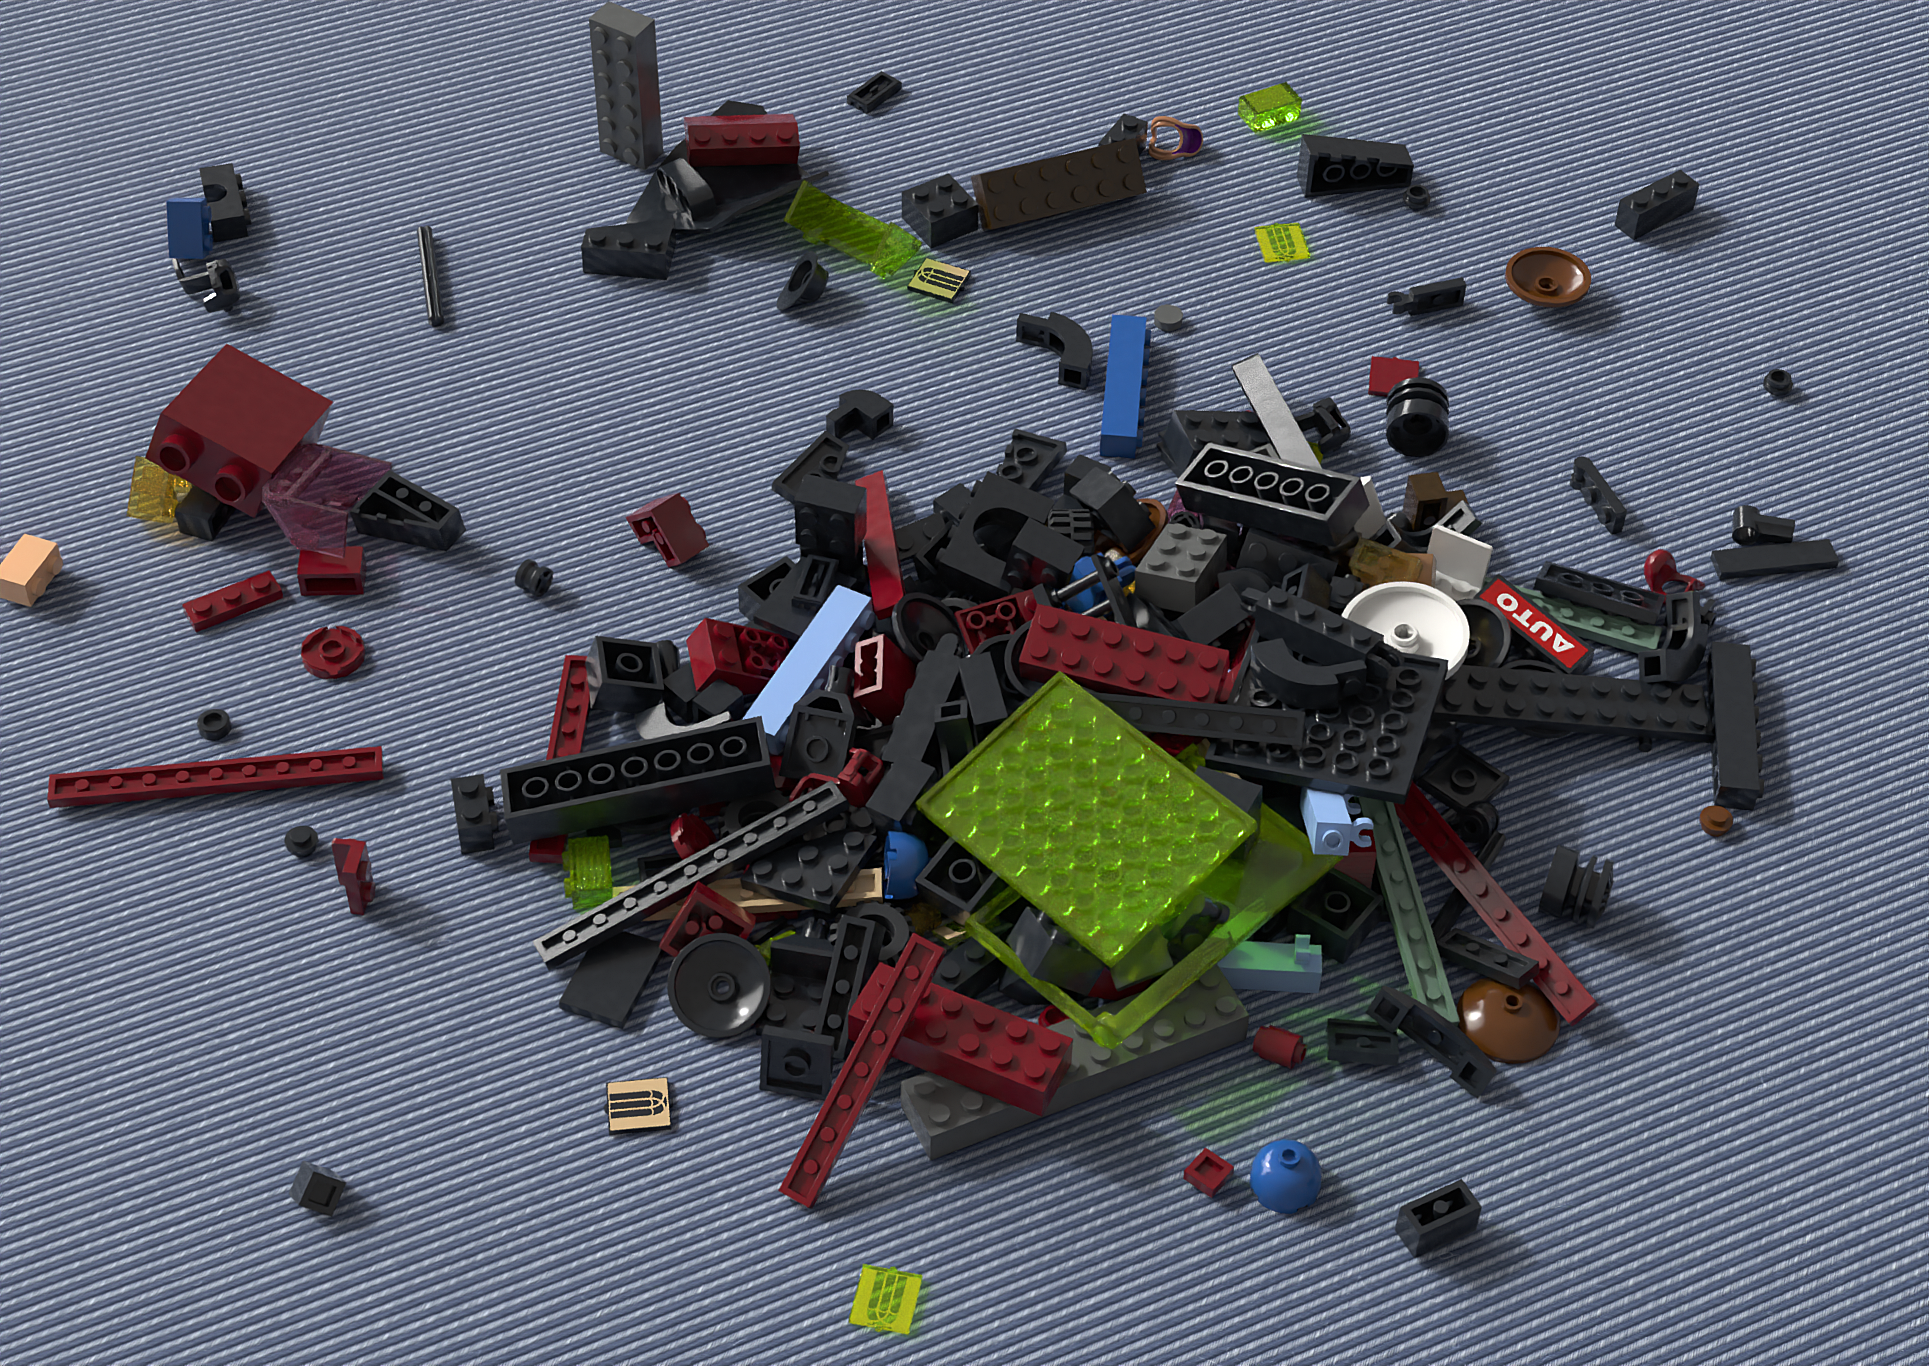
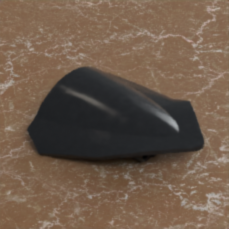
M727 100L711 116L766 115L767 112L762 105ZM684 138L656 169L626 222L628 224L675 218V229L678 234L713 233L740 214L822 180L829 173L828 170L810 175L798 163L691 167L688 164L686 139Z

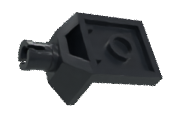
M830 665L825 690L815 689L793 705L779 776L801 780L811 773H817L837 778L850 762L849 750L853 748L857 726L867 728L872 726V720L864 707L854 697L850 696L855 670Z
M807 918L803 923L801 935L793 934L772 941L770 946L771 995L764 1013L756 1023V1035L762 1036L765 1025L797 1031L809 1029L815 1032L835 948L826 940L830 932V925L825 920L819 918L816 930H813L815 918Z

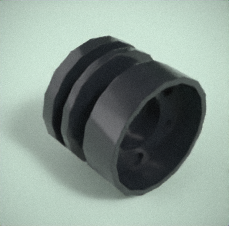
M1420 377L1405 379L1395 384L1389 391L1386 400V437L1388 444L1396 452L1411 457L1430 456L1440 451L1447 444L1449 437V398L1447 391L1441 384L1431 379Z
M1558 844L1545 882L1538 912L1560 918L1566 906L1570 905L1574 907L1572 922L1578 924L1582 910L1589 911L1586 927L1594 929L1596 922L1605 912L1614 883V861L1606 858L1600 873L1594 871L1598 859L1597 855H1592L1586 868L1579 866L1580 850Z

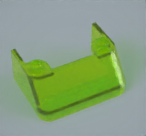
M803 180L783 220L803 232L802 238L816 246L820 241L871 266L869 271L881 278H885L886 274L893 276L918 253L923 243L895 223L890 222L888 225L830 197L805 180Z

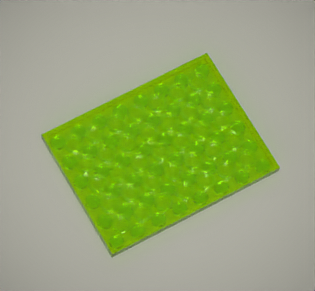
M1061 671L1054 675L916 802L917 808L923 815L1039 910L1050 916L1055 923L1068 931L1077 941L1110 968L1257 829L1255 819Z

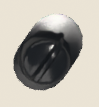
M809 251L805 253L795 265L790 279L777 299L776 306L778 310H785L796 301L807 304L815 302L823 294L829 273L818 263L816 252Z

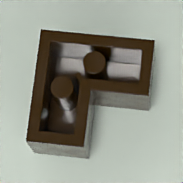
M1438 472L1408 475L1402 512L1411 523V532H1419L1434 526L1462 500L1467 504L1469 503L1463 490L1446 491Z

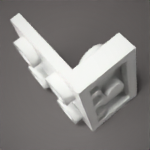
M1436 525L1432 530L1427 554H1433L1437 561L1435 589L1445 593L1454 601L1473 599L1483 589L1493 547Z

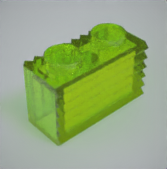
M1287 82L1240 96L1238 115L1254 133H1257L1263 129L1268 130L1276 125L1280 126L1281 123L1285 124V122L1289 123L1298 120L1301 113L1302 99L1296 94V91H1293V87L1291 88L1290 84L1288 85Z
M599 835L596 837L590 836L589 838L584 836L582 839L579 837L576 839L570 838L568 840L569 851L562 852L564 872H570V878H564L565 898H572L573 909L597 907L613 898L609 838L607 835L602 837Z

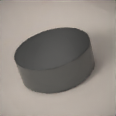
M1166 304L1159 306L1155 310L1154 324L1157 328L1163 331H1174L1181 327L1183 312L1177 306Z

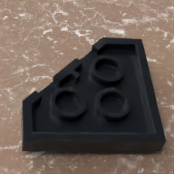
M846 828L766 853L755 859L740 878L742 889L832 914L859 875L861 869L864 868L878 848L877 836Z

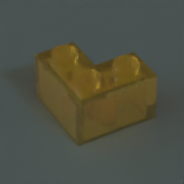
M136 456L126 516L160 523H173L175 508L179 503L177 493H188L192 484L177 475L166 472L160 466L145 459V456Z
M1360 537L1348 565L1354 575L1375 582L1374 586L1389 582L1417 583L1424 567L1418 557Z

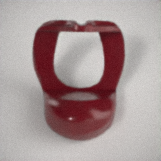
M1655 550L1649 554L1645 561L1644 576L1652 592L1667 595L1663 591L1662 586L1670 581L1687 584L1685 592L1694 591V589L1699 591L1705 588V582L1678 573L1675 559L1667 550Z

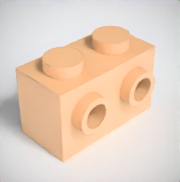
M24 534L0 564V598L31 607L37 598L43 595L53 577L59 574L62 569L63 560L58 544Z

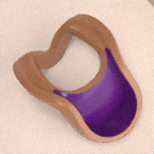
M1158 116L1152 120V138L1150 139L1148 150L1151 157L1159 160H1172L1179 157H1191L1200 151L1203 145V135L1197 125L1182 123L1168 116ZM1158 127H1173L1178 131L1180 142L1175 150H1163L1155 147Z

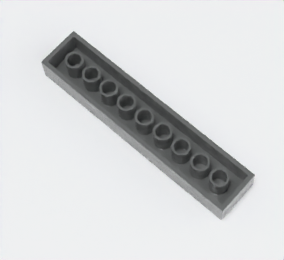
M1214 964L1046 1027L1073 1038L1072 1063L1042 1117L931 1072H926L901 1082V1108L931 1161L1246 1040L1249 1014L1219 966Z

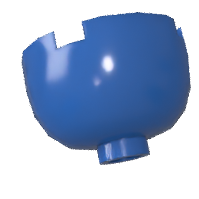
M888 831L883 866L885 878L888 879V881H883L884 899L904 900L919 894L915 879L933 857H929L926 844L914 834Z
M1290 1139L1273 1141L1260 1149L1254 1158L1250 1170L1249 1186L1251 1191L1253 1189L1254 1193L1258 1196V1202L1262 1206L1278 1213H1296L1298 1208L1304 1207L1307 1204L1308 1207L1314 1204L1320 1194L1322 1180L1321 1165L1317 1156L1305 1144Z

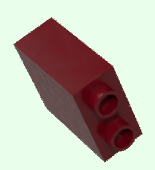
M226 343L161 412L145 459L160 466L166 472L177 475L208 492L221 502L231 505L255 518L315 448L333 401Z

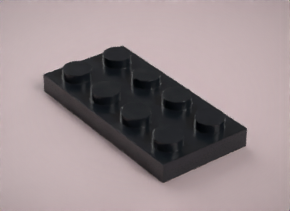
M1549 561L1544 563L1533 587L1534 590L1540 591V594L1545 597L1569 599L1571 604L1578 607H1588V605L1596 607L1602 613L1609 616H1618L1619 614L1631 618V621L1640 625H1649V623L1655 625L1666 595Z

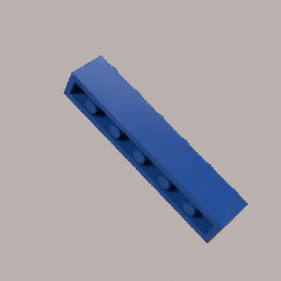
M1112 314L1099 456L1135 459L1136 447H1142L1143 429L1137 428L1138 426H1144L1145 409L1139 408V406H1145L1147 388H1141V386H1147L1148 368H1143V366H1149L1150 349L1144 348V346H1150L1151 329H1146L1147 317Z

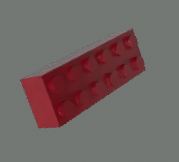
M1038 604L1019 659L1021 678L1063 689L1066 688L1069 680L1072 683L1105 694L1218 704L1229 670V651Z
M879 962L848 1013V1039L854 1042L857 1041L894 970L893 967ZM930 983L892 1057L1042 1117L1072 1063L1073 1038Z

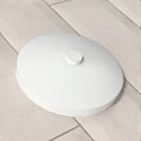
M1415 582L1380 584L1357 595L1342 613V617L1384 635V643L1393 646L1395 649L1397 648L1400 652L1449 660L1445 680L1460 668L1466 658L1470 636L1466 616L1453 599L1433 587Z

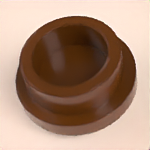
M1714 805L1708 806L1701 811L1699 821L1702 830L1706 834L1719 837L1731 829L1733 816L1727 809Z

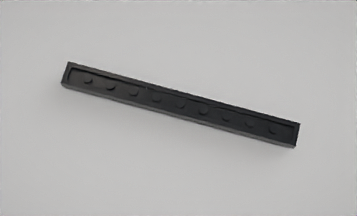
M831 780L532 942L550 971L689 896L698 881L707 886L850 809L847 800Z

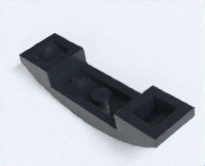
M1385 985L1382 986L1365 1012L1392 1034L1399 1029L1452 1069L1453 1072L1450 1078L1477 1099L1497 1072L1481 1049L1459 1028L1427 1005L1398 990Z

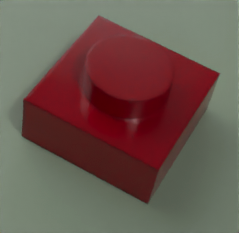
M1205 1147L1184 1170L1183 1179L1213 1198L1233 1176L1234 1166Z

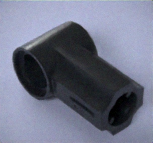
M1750 505L1739 506L1734 510L1732 539L1737 544L1749 546L1755 544L1758 540L1779 544L1792 542L1795 520L1761 515L1756 507Z

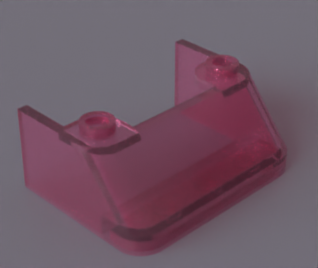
M304 444L263 485L262 502L289 542L297 549L312 550L344 558L348 512L342 510H346L357 501H360L388 470L392 471V462L321 444Z

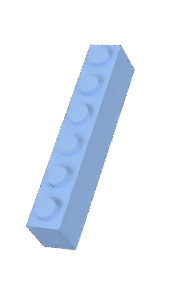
M837 585L743 717V719L762 716L770 753L778 756L785 746L793 705L815 689L825 690L830 665L838 666V668L842 667L847 655L855 651L856 643L859 642L863 632L869 630L873 625L875 613L873 612L871 597Z

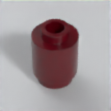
M1262 1025L1256 1033L1252 1050L1258 1053L1259 1057L1264 1060L1292 1069L1296 1063L1302 1064L1307 1052V1045L1303 1044L1302 1035L1273 1025L1269 1027Z

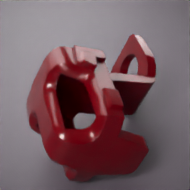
M851 748L849 750L851 760L837 778L811 773L800 780L791 793L789 801L792 802L800 798L801 793L807 787H810L808 789L809 793L832 780L843 796L847 798L850 805L857 808L866 807L865 805L883 778L885 766L879 758L861 748ZM861 766L869 771L865 777L858 772Z

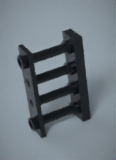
M1098 554L1091 556L1096 570L1060 590L1043 583L1032 588L1037 604L1065 610L1063 606L1066 600L1101 582L1108 599L1080 614L1100 618L1113 611L1119 624L1138 628L1117 578L1119 570L1115 562L1107 557Z

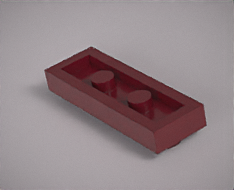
M268 570L182 604V607L194 631L199 632L283 599V593L274 576Z

